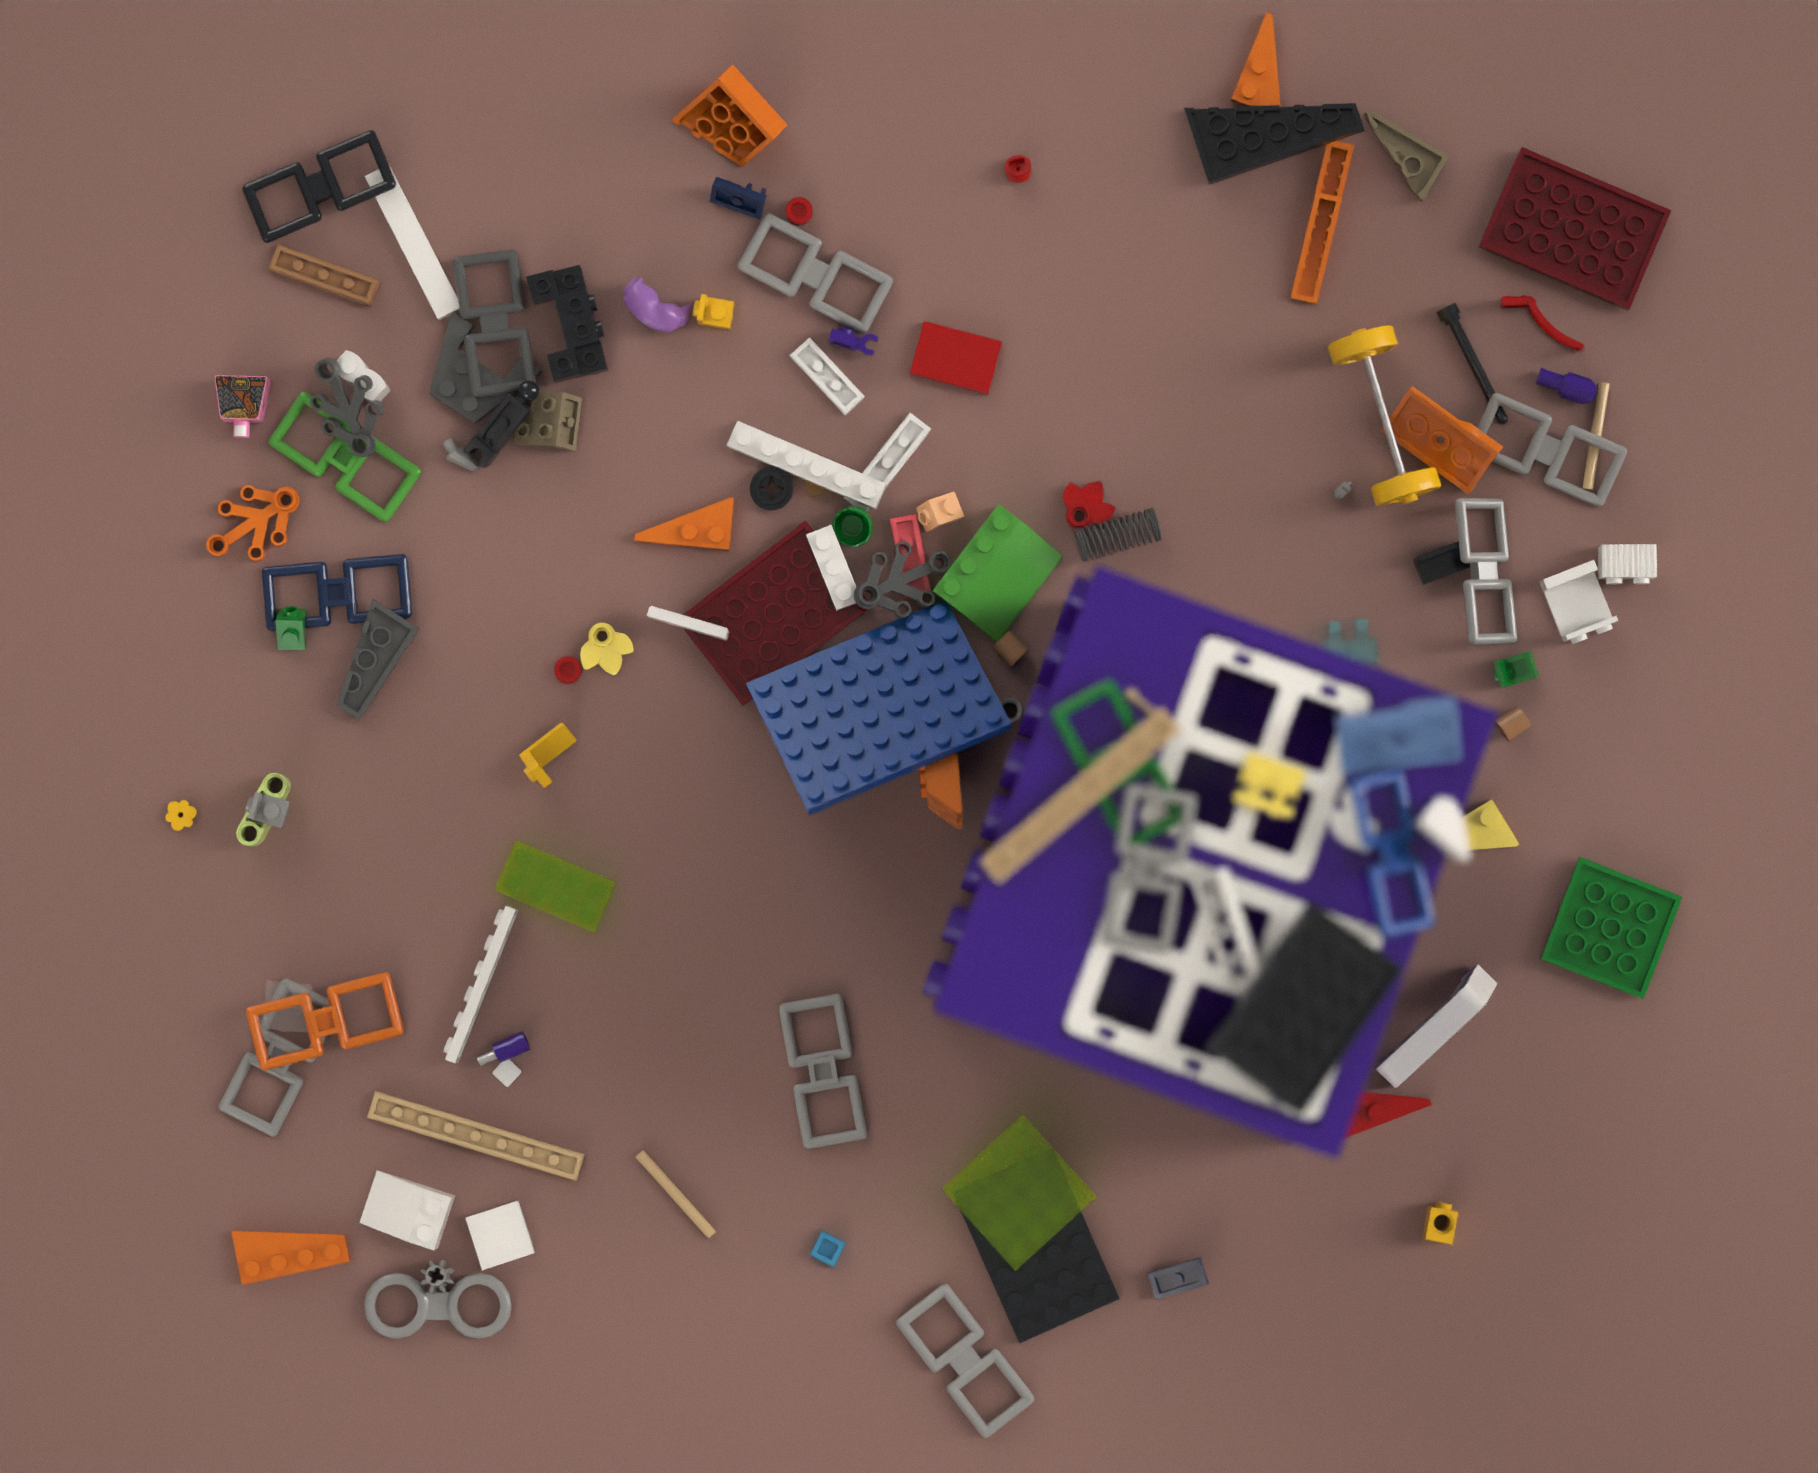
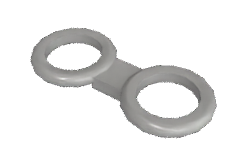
M401 1273L382 1276L371 1285L366 1293L364 1302L366 1319L371 1327L382 1336L394 1339L409 1337L418 1331L426 1320H450L454 1328L466 1337L476 1339L492 1337L503 1329L510 1318L512 1308L510 1293L503 1282L492 1275L483 1273L466 1275L457 1281L450 1291H446V1293L436 1291L434 1294L426 1291L422 1284L410 1275ZM477 1284L493 1289L500 1301V1311L496 1320L490 1325L480 1328L467 1324L460 1316L458 1310V1301L462 1292L469 1286ZM389 1285H404L412 1290L417 1298V1314L412 1322L406 1326H388L377 1315L375 1306L377 1296L382 1289Z

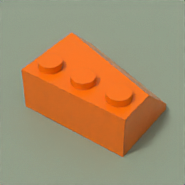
M733 64L671 120L678 126L683 124L692 130L691 134L696 138L700 139L702 137L712 143L716 151L741 167L771 143L787 126V123Z
M957 753L919 768L921 797L927 798L928 809L959 830L963 829L958 757Z

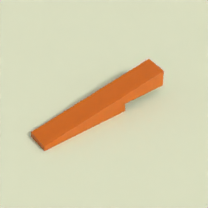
M1335 141L1325 145L1290 296L1292 299L1317 304L1353 154V144Z

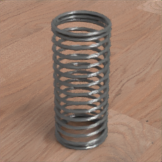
M1152 507L1148 508V510L1145 509L1144 515L1139 511L1138 516L1133 512L1132 518L1129 514L1126 515V519L1121 516L1120 521L1115 517L1114 522L1109 519L1108 524L1106 521H1103L1102 525L1098 522L1097 529L1094 524H1091V530L1088 526H1085V532L1081 527L1075 529L1074 533L1082 561L1088 562L1085 542L1090 558L1094 559L1088 532L1096 557L1099 558L1094 531L1102 555L1105 557L1100 529L1108 554L1111 555L1106 528L1114 552L1117 553L1111 524L1121 552L1123 548L1117 523L1121 530L1127 550L1129 549L1123 521L1132 548H1135L1131 535L1129 520L1133 527L1139 547L1141 546L1135 518L1144 545L1147 543L1141 517L1146 527L1149 542L1152 544L1147 516L1155 541H1161L1160 526L1154 509Z

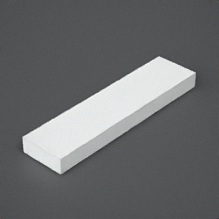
M909 413L862 474L884 482L888 486L929 434L931 428L912 413ZM843 497L852 506L860 507L867 512L870 509L868 506Z

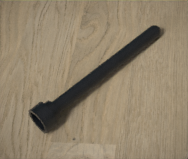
M1453 303L1436 313L1441 322L1444 321L1446 326L1449 325L1489 403L1495 391L1459 322V319H1461L1459 316L1460 310L1457 304ZM1499 406L1495 417L1498 423L1505 424L1508 421V417L1503 407Z

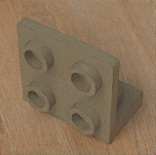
M539 391V395L534 401L526 402V405L532 411L515 431L514 444L552 446L566 451H576L582 398L565 392Z

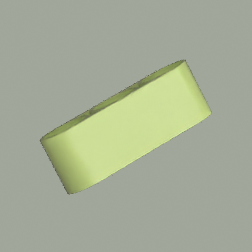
M270 773L263 779L257 792L286 800L291 789V782L285 775ZM276 778L281 779L283 782L282 790L278 793L272 792L270 787L271 782ZM246 812L237 828V839L243 845L258 846L264 841L272 825L249 819V813ZM253 826L257 831V837L249 842L245 838V831Z

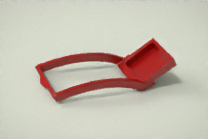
M1503 296L1501 298V308H1527L1536 323L1557 342L1578 352L1585 350L1583 343L1561 333L1546 320L1532 296Z

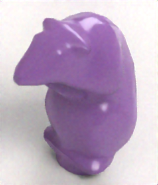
M635 277L622 291V294L625 295L623 301L629 311L643 324L655 330L670 333L686 325L691 317L692 304L679 307L671 303L659 302L656 291L645 285L643 278L638 279Z

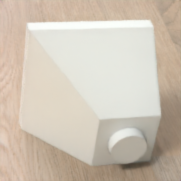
M1437 796L1413 825L1458 863L1465 862L1470 858L1463 816L1457 811L1460 807L1448 796H1445L1444 799Z

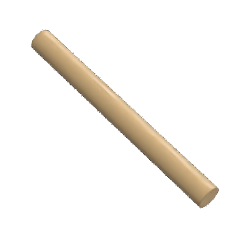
M1599 382L1591 429V433L1600 437L1602 436L1610 386L1609 383ZM1589 444L1582 486V489L1593 491L1600 449Z
M642 1150L635 1158L709 1239L716 1230L648 1154Z

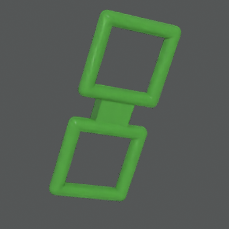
M305 391L301 392L268 440L269 445L316 477H321L328 466L332 464L344 472L337 481L335 489L381 521L388 522L421 475V469L374 438L376 441L375 451L408 473L384 509L349 486V483L367 458L354 455L349 448V443L335 437L316 464L282 441V438L304 406L307 405L312 408L310 405L312 395ZM317 399V403L322 406V402ZM322 410L316 411L327 419H337L341 428L350 431L346 422Z

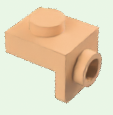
M955 492L930 499L916 508L918 519L923 525L925 532L932 531L939 526L965 517Z

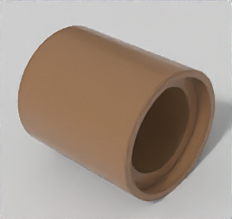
M1008 631L993 646L1011 667L1029 651L1011 631Z
M1518 706L1495 721L1497 729L1507 741H1510L1531 726L1529 719Z

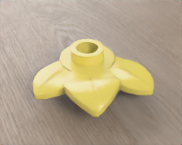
M597 623L590 629L589 641L582 646L580 656L585 670L591 669L599 663L600 667L606 672L617 675L622 666V655L634 652L631 639L626 634L615 632L613 627L607 623ZM602 631L607 633L605 641H599L597 638L598 634Z

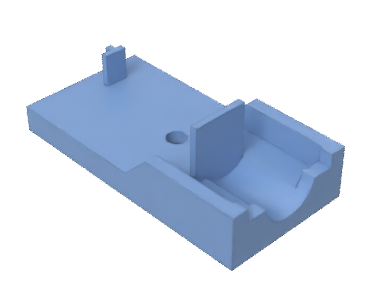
M1454 696L1410 701L1399 709L1336 716L1342 774L1462 759L1457 705ZM1401 734L1402 738L1396 739L1395 735Z

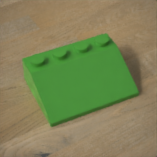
M998 504L934 588L933 594L998 642L1063 555L1021 520Z

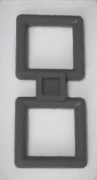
M515 250L455 257L453 259L460 316L463 319L480 317L482 333L468 334L464 337L471 394L474 397L515 393L518 392V388L523 381L531 380L536 383L529 332L524 327L509 329L507 314L519 313L525 309L517 252ZM507 261L513 302L470 308L464 267ZM519 339L524 380L481 386L475 344Z

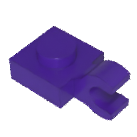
M839 327L838 330L832 329L829 337L830 344L854 351L858 350L867 356H873L874 351L866 348V342L870 340L878 342V337L874 334H866L862 338H858V336L854 335L853 330Z

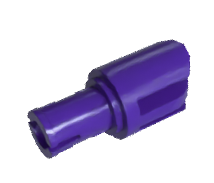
M1541 368L1536 384L1559 391L1560 398L1578 404H1587L1596 396L1595 383L1587 377L1572 372L1565 373V376L1544 368Z

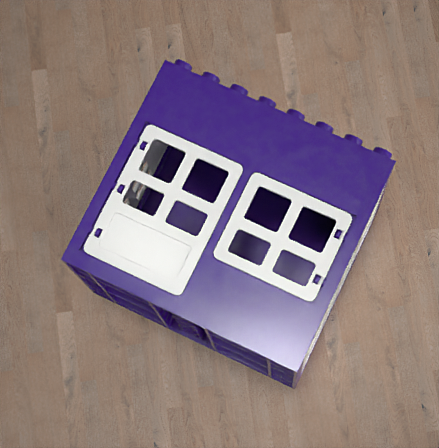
M1097 565L1091 579L1076 574L1037 678V684L1017 733L1020 736L1031 739V741L1026 743L1018 739L1015 740L998 785L1012 790L1009 799L997 794L995 795L979 837L993 842L991 852L1084 773L1079 768L1051 717V711L1054 708L1099 683L1111 679L1139 726L1151 714L1135 701H1130L1126 698V691L1134 689L1137 696L1155 711L1162 707L1181 729L1148 758L1153 757L1158 761L1175 792L1192 794L1197 799L1186 862L1182 865L1165 864L1163 880L1177 882L1181 885L1171 950L1167 953L1108 944L1101 940L1111 876L1113 873L1132 875L1135 857L1119 855L1116 852L1118 837L1097 800L999 884L980 862L987 853L975 849L961 889L974 893L969 910L957 905L954 906L942 937L943 941L955 945L948 965L934 960L923 989V994L936 998L933 1009L936 1012L1338 1160L1420 930L1384 937L1381 934L1368 876V869L1371 866L1381 864L1378 848H1370L1369 852L1365 853L1339 842L1329 826L1330 808L1343 809L1344 806L1340 805L1339 802L1344 789H1350L1349 781L1352 778L1399 770L1403 774L1413 823L1437 796L1443 799L1445 796L1451 798L1459 805L1460 808L1457 811L1462 814L1498 712L1454 696L1458 713L1461 760L1342 774L1336 716L1399 709L1410 701L1451 697L1453 695ZM1107 693L1065 716L1087 757L1096 754L1129 735ZM1397 734L1395 735V738L1400 739L1402 738V735ZM1248 753L1306 771L1297 799L1286 796L1284 798L1283 804L1294 808L1291 819L1282 816L1276 818L1270 816V812L1258 808L1251 810L1245 808L1244 804L1233 801L1237 790L1248 793L1250 788L1249 784L1239 782ZM1150 771L1108 794L1120 817L1122 816L1125 792L1128 785L1133 784L1159 789ZM1388 783L1365 788L1363 795L1368 818L1370 821L1378 823L1375 835L1402 830L1393 784ZM1259 788L1257 796L1274 801L1276 793ZM1137 797L1130 836L1172 814L1167 802ZM1180 823L1138 846L1176 852ZM1414 826L1415 837L1407 841L1410 858L1417 857L1422 862L1431 901L1447 853ZM1228 867L1260 970L1308 901L1315 903L1403 968L1399 977L1302 1116L1206 1049L1249 986L1227 992L1191 878ZM1411 870L1382 876L1391 924L1421 917ZM1216 877L1199 882L1203 895L1214 900L1219 891ZM1122 885L1114 932L1160 940L1168 893ZM1220 895L1217 902L1224 905L1222 896ZM1205 900L1207 908L1209 910L1212 903ZM1215 905L1210 918L1212 923L1223 928L1228 915L1225 909ZM1229 924L1227 931L1233 933L1231 924ZM1214 928L1218 939L1221 931ZM1224 933L1219 946L1222 952L1232 957L1237 948L1235 938ZM1238 952L1235 959L1242 962L1240 952ZM1223 956L1227 967L1230 959ZM1233 962L1228 972L1231 983L1235 984L1247 980L1245 968Z

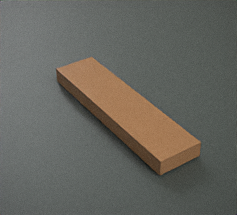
M279 244L276 246L268 268L269 271L370 307L380 283L379 280Z

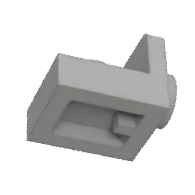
M255 792L254 797L250 796L248 799L246 812L249 813V819L284 828L291 802Z

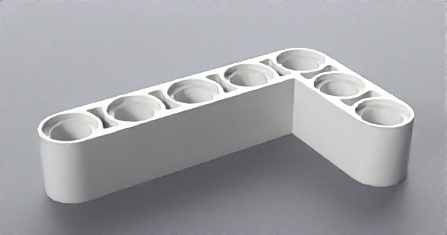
M1476 964L1464 975L1454 993L1394 1048L1375 1069L1394 1088H1397L1485 1006L1497 982L1481 966Z

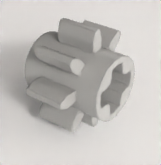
M430 1260V1267L427 1270L421 1269L426 1278L421 1284L423 1286L430 1284V1293L432 1294L436 1292L437 1288L446 1293L445 1287L448 1284H455L450 1279V1274L455 1271L453 1268L444 1269L446 1266V1261L441 1260L439 1265H435ZM440 1272L444 1277L442 1281H436L432 1278V1275Z

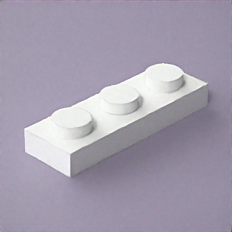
M832 525L806 534L836 611L856 604L854 600L856 584Z

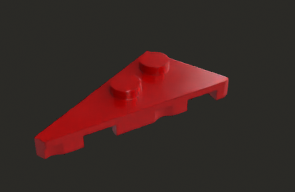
M1362 1092L1345 1138L1431 1106L1430 1099Z

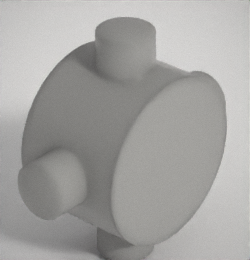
M1346 481L1333 491L1335 493L1333 495L1334 499L1339 498L1341 500L1352 490L1351 486L1353 484L1350 481L1348 483Z

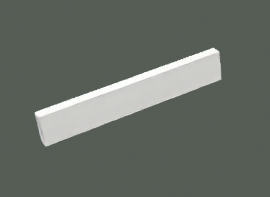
M379 169L365 176L370 187L383 182ZM391 169L396 181V187L375 198L438 320H441L453 312L459 311L458 298Z

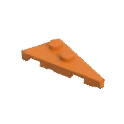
M1268 12L1265 14L1231 98L1232 102L1242 106L1279 105L1281 107L1273 14Z
M727 498L635 534L634 541L729 551L735 499Z

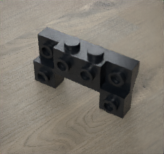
M576 265L554 272L549 270L527 276L534 305L555 300L568 349L547 355L554 382L558 383L608 371L600 337H604L601 321L595 322L593 311H597V305L594 295L588 296L581 266Z

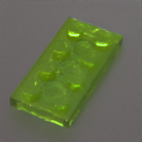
M515 840L494 890L596 933L617 882Z

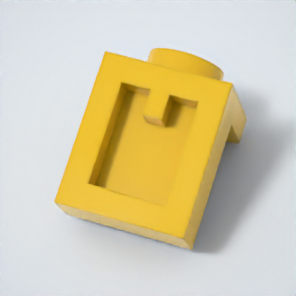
M701 294L700 301L695 300L693 316L697 317L699 325L730 330L735 302L710 298L706 294Z

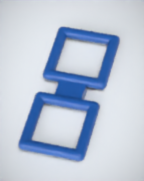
M1393 770L1352 778L1349 781V788L1362 846L1367 849L1377 847L1381 862L1380 865L1371 866L1368 869L1381 934L1384 937L1432 927L1434 925V917L1422 862L1417 857L1410 858L1407 841L1415 837V829L1402 772ZM1392 783L1402 830L1372 835L1362 788ZM1411 870L1421 917L1391 924L1381 877Z

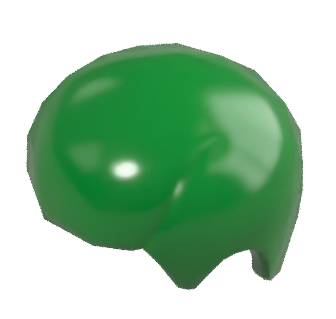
M856 506L845 507L834 516L832 522L837 540L841 544L853 548L867 543L874 528L872 518L867 511Z

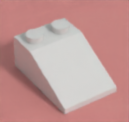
M377 1170L360 1223L404 1241L436 1250L439 1247L455 1195Z

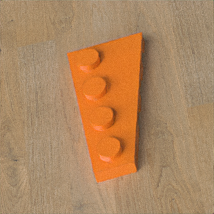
M231 1231L242 1285L351 1261L346 1234Z

